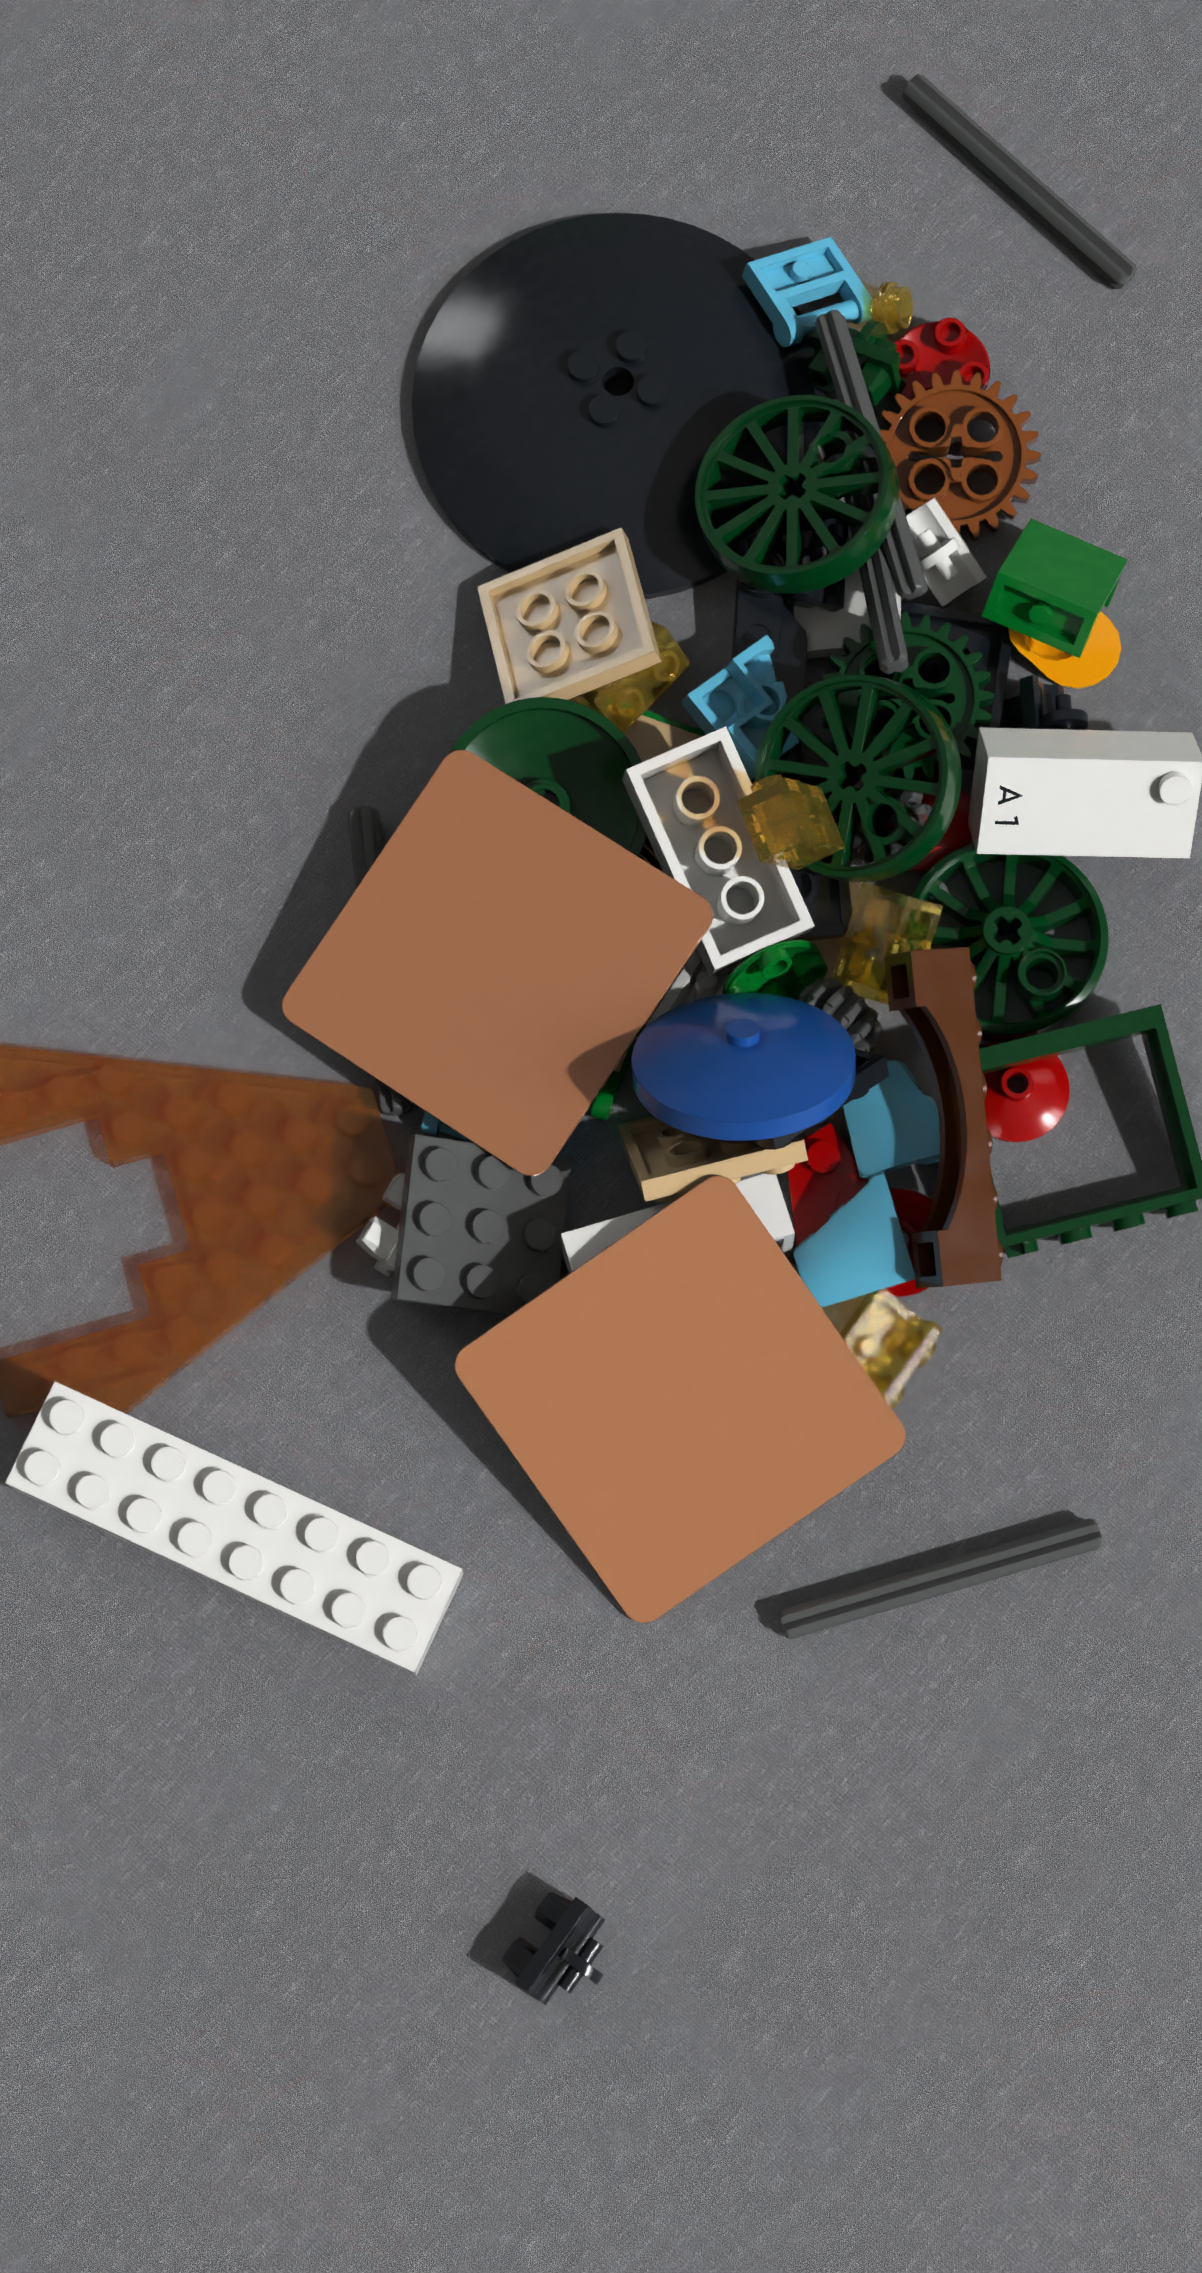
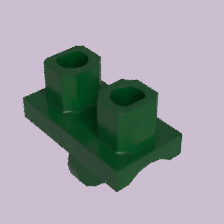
M870 320L862 327L861 331L849 328L872 407L874 408L886 393L892 395L901 394L907 384L906 380L899 375L900 354L896 352L897 345L886 340L887 330L885 324ZM815 329L811 335L815 353L807 367V372L813 387L829 392L834 390V385L817 329Z

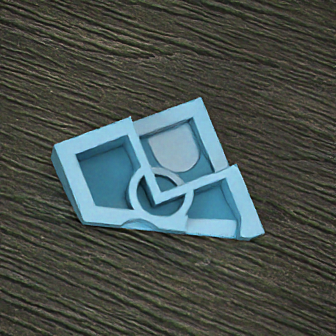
M765 635L734 657L724 669L687 694L681 702L706 735L725 726L727 727L751 782L755 780L756 760L762 739L772 720L783 708L787 699L783 681L777 682L770 657L774 650V645L768 635ZM792 732L785 742L780 759L799 743L798 737Z
M887 1061L889 1077L870 1088L865 1096L852 1100L843 1106L860 1178L869 1179L874 1173L884 1171V1174L916 1163L928 1165L939 1161L940 1132L937 1103L931 1096L922 1093L917 1086L915 1076L901 1061Z
M884 1171L874 1173L868 1179L869 1182L845 1205L842 1204L829 1216V1220L816 1233L810 1234L793 1250L799 1276L821 1308L915 1279L914 1267Z

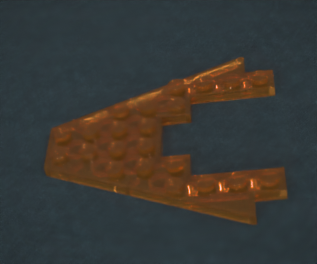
M0 1045V1146L98 1118L109 1160L113 1168L165 1154L190 1250L138 1264L151 1317L1 1359L0 1396L5 1415L11 1418L41 1409L54 1381L128 1414L365 1225L372 1217L390 1205L382 1200L397 1173L373 1089Z

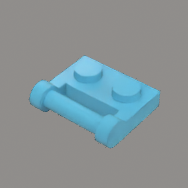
M832 237L748 262L741 275L773 323L774 336L782 347L798 344L803 340V336L812 334L816 329V318L830 310H838L845 317L846 322L851 321L854 324L869 321L874 317L875 306L871 295ZM839 293L844 300L843 302L797 316L792 308Z

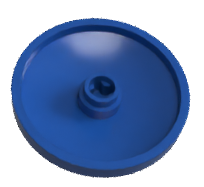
M763 993L715 995L677 1006L656 1018L643 1030L636 1040L632 1052L633 1086L643 1106L659 1120L676 1129L697 1136L720 1140L749 1141L770 1139L809 1128L823 1121L842 1106L853 1089L856 1075L855 1047L852 1038L841 1023L825 1011L808 1003L789 997Z

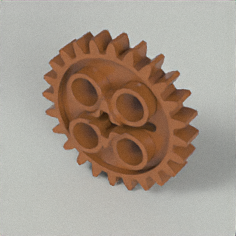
M954 370L950 385H943L940 376L936 372L932 373L931 389L927 391L916 380L912 382L913 399L911 401L901 394L897 393L895 395L894 403L899 413L896 414L883 410L881 420L890 430H880V433L897 470L899 495L905 514L912 512L935 497L958 533L960 529H967L973 541L978 540L979 525L983 523L993 533L998 532L999 522L997 515L999 513L1009 520H1013L1016 517L1017 513L1011 500L1025 504L1028 502L1030 495L1020 484H1035L1038 474L1025 467L1026 465L1038 463L1041 458L1040 452L1026 449V446L1037 441L1039 434L1038 431L1022 430V427L1029 421L1031 414L1029 411L1014 415L1012 409L1017 402L1018 396L1016 394L1001 401L998 398L1001 382L996 381L985 391L980 389V373L974 375L969 385H962L959 370ZM924 420H933L940 424L944 434L935 442H925L918 438L915 433L916 425ZM977 420L987 421L994 427L996 436L989 442H976L968 434L967 427L969 424ZM950 447H959L960 456L966 457L963 458L961 466L958 468L951 467L950 459L944 457L948 455ZM910 453H919L936 458L911 461L908 455ZM999 453L1002 459L998 462H993L974 456ZM922 472H934L941 478L943 487L935 494H923L914 484L916 476ZM975 472H985L993 478L995 489L989 494H975L968 487L967 478Z

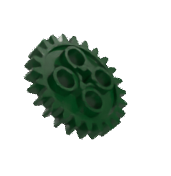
M903 612L900 621L909 665L902 673L893 672L892 680L916 690L939 710L954 735L960 761L968 763L972 754L965 743L977 745L979 730L974 726H989L992 715L980 709V707L991 705L994 700V693L979 690V688L989 683L991 673L990 671H974L981 662L982 653L975 652L965 655L963 652L969 637L964 635L954 642L949 640L950 623L946 622L936 633L930 630V615L923 617L919 627H912L908 612ZM864 623L860 625V643L849 637L843 639L842 647L847 657L832 654L829 660V665L839 674H823L822 680L841 675H865L867 668L879 664L870 627ZM926 664H937L946 672L947 678L940 683H928L922 679L918 670ZM862 689L843 692L838 696V701L852 738L854 737L859 708L858 699L861 696ZM883 692L879 698L876 716L886 717L890 720L902 705V700L888 692ZM943 695H950L954 698V702L946 703L935 699ZM919 715L912 720L893 744L890 754L931 737L920 727L919 722L921 718ZM825 716L822 720L823 728L830 729ZM832 737L830 745L832 746V748H836L834 739ZM937 753L906 765L896 773H901L902 778L912 780L914 773L920 772L925 782H932L934 768L939 767Z

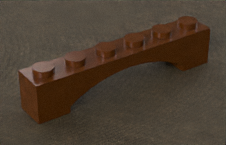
M969 947L913 950L884 956L889 1012L899 1011L919 1043L932 1079L939 1117L940 1153L934 1196L921 1231L911 1233L916 1288L1002 1281L1000 1266L1003 1261V1249L1001 1242L997 1238L995 1218L998 1196L996 1188L992 1183L990 1166L992 1137L986 1125L984 1104L987 1094V1083L981 1072L979 1053L982 1030L975 1012L973 990L976 985V971L970 960Z

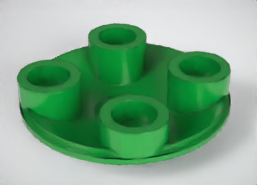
M804 940L780 942L756 952L738 965L727 978L722 994L763 993L794 999L807 985H811L817 978H824L828 967L822 958L819 948L815 944Z

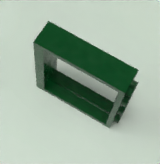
M1161 1004L979 1049L981 1072L986 1074L1142 1035L1181 1185L1178 1188L1010 1230L1005 1228L998 1201L995 1210L997 1238L1001 1242L1002 1249L1005 1248L1007 1258L1039 1251L1037 1240L1056 1235L1059 1237L1060 1245L1091 1238L1093 1236L1090 1227L1111 1222L1113 1232L1144 1225L1143 1214L1164 1209L1166 1219L1198 1211L1196 1201L1202 1199V1160Z

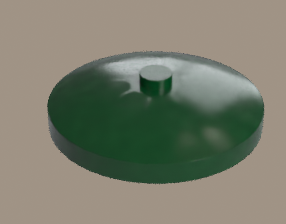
M537 697L513 701L486 713L465 730L450 750L449 754L457 750L472 752L631 853L639 856L647 834L622 778L626 769L642 763L625 734L608 718L585 705L560 698Z

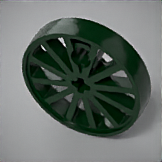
M792 395L776 398L759 404L738 416L723 429L709 447L700 465L695 486V506L699 524L714 557L726 571L743 583L757 589L775 593H802L817 590L834 584L855 572L872 557L885 540L893 524L899 500L897 470L892 456L877 430L861 413L835 399L817 395ZM805 422H825L804 456ZM788 424L787 465H785L764 433ZM850 430L860 438L853 442L852 438L844 431ZM754 441L774 473L735 456L747 444ZM843 453L838 460L825 463L830 456ZM877 457L879 471L863 473L862 462L868 458ZM724 474L733 475L755 485L717 490L720 479ZM877 494L871 512H866L840 501L842 497ZM749 508L715 529L714 515L719 511ZM834 518L858 528L859 531L847 543L839 546L823 523V520ZM763 526L744 557L730 549L734 543ZM812 530L829 555L803 564V537L806 531ZM787 534L786 566L764 565L779 538Z
M864 674L841 675L822 680L802 690L788 701L774 717L758 751L755 766V793L779 847L800 865L819 875L839 881L853 883L874 882L896 876L910 869L924 859L942 839L954 817L960 797L962 778L960 755L956 740L948 723L939 710L922 694L900 682L885 677ZM862 689L854 737L852 738L843 716L838 696L843 692ZM883 692H888L901 699L903 703L877 737L873 739L879 698ZM819 703L823 707L837 751L825 743L801 721L802 717ZM919 715L929 730L931 737L890 754L893 744L912 720ZM792 732L830 766L825 767L779 760L790 733ZM937 753L939 765V780L937 783L891 777L902 767ZM859 769L867 771L861 777L864 784L862 789L853 787L859 782V777L856 774ZM777 773L827 780L778 801L776 788ZM889 791H906L936 796L924 825L919 822L918 814L910 804L892 798ZM826 800L795 839L789 831L784 817L809 805ZM893 808L897 814L899 826L892 835L884 837L879 829V820L886 810ZM840 815L832 862L828 864L814 857L811 851L834 819ZM860 821L861 830L869 841L875 862L862 866H851L856 827ZM889 848L900 850L892 855Z
M974 843L954 850L940 859L927 871L916 886L905 913L902 947L903 952L917 950L916 942L969 947L972 964L980 961L975 969L976 985L973 990L974 994L994 968L995 981L991 1021L978 1018L982 1030L981 1040L991 1042L1013 1041L1053 1031L1080 1010L1093 993L1102 975L1107 959L1109 933L1106 914L1096 890L1082 871L1064 856L977 854ZM992 861L1004 862L1001 907L990 896L975 866L976 864ZM1017 863L1030 865L1046 872L1027 900L1018 909L1014 908ZM961 872L980 911L969 908L941 889L940 885L955 873ZM1057 881L1061 882L1077 900L1047 915L1031 917ZM931 902L966 926V928L927 926L918 923V919L925 903ZM1084 916L1089 925L1091 940L1052 938L1044 935V933ZM997 931L1002 936L1013 933L1015 935L1014 943L1012 944L1007 939L998 943L995 940ZM1060 956L1089 959L1090 966L1085 980L1078 981L1069 976L1065 962ZM1029 970L1045 971L1052 977L1054 985L1047 989H1037L1027 981L1026 973ZM1008 971H1010L1014 979L1016 993L1026 1003L1033 1020L1017 1023L1004 1022ZM1061 992L1070 997L1066 1003L1052 1012L1045 1008V1006L1053 1003L1060 996Z

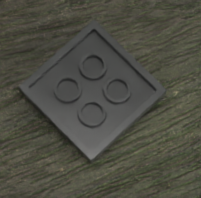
M416 1134L410 1136L391 1300L509 1316L557 1283L560 1279L562 1259L561 1233L565 1231L572 1158L556 1156L544 1173L537 1176H526L475 1143Z

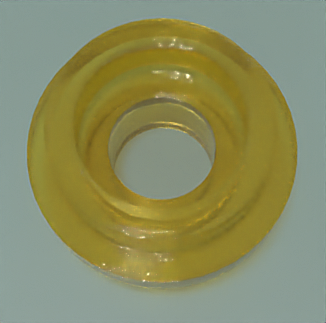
M894 281L883 282L880 285L878 292L872 296L870 306L872 320L884 323L887 334H895L899 329L908 328L913 316V300L909 288L898 286Z

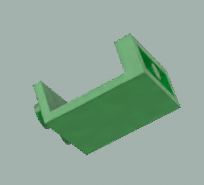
M1030 519L999 569L981 616L1080 658L1103 606L1108 607L1128 559L1034 519Z

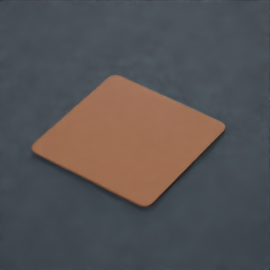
M457 750L448 754L441 762L286 992L282 1002V1009L285 1017L291 1023L523 1175L537 1176L544 1173L550 1167L711 926L713 911L708 901L699 894L472 752Z
M712 1176L699 1183L467 1344L459 1351L455 1360L456 1374L621 1608L629 1618L640 1623L656 1620L897 1454L903 1447L906 1438L904 1426L736 1184L724 1176Z

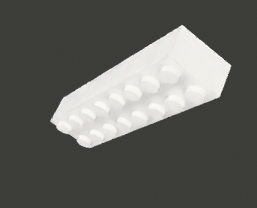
M54 1381L5 1482L13 1490L414 1676L418 1674L463 1576V1570L460 1567Z

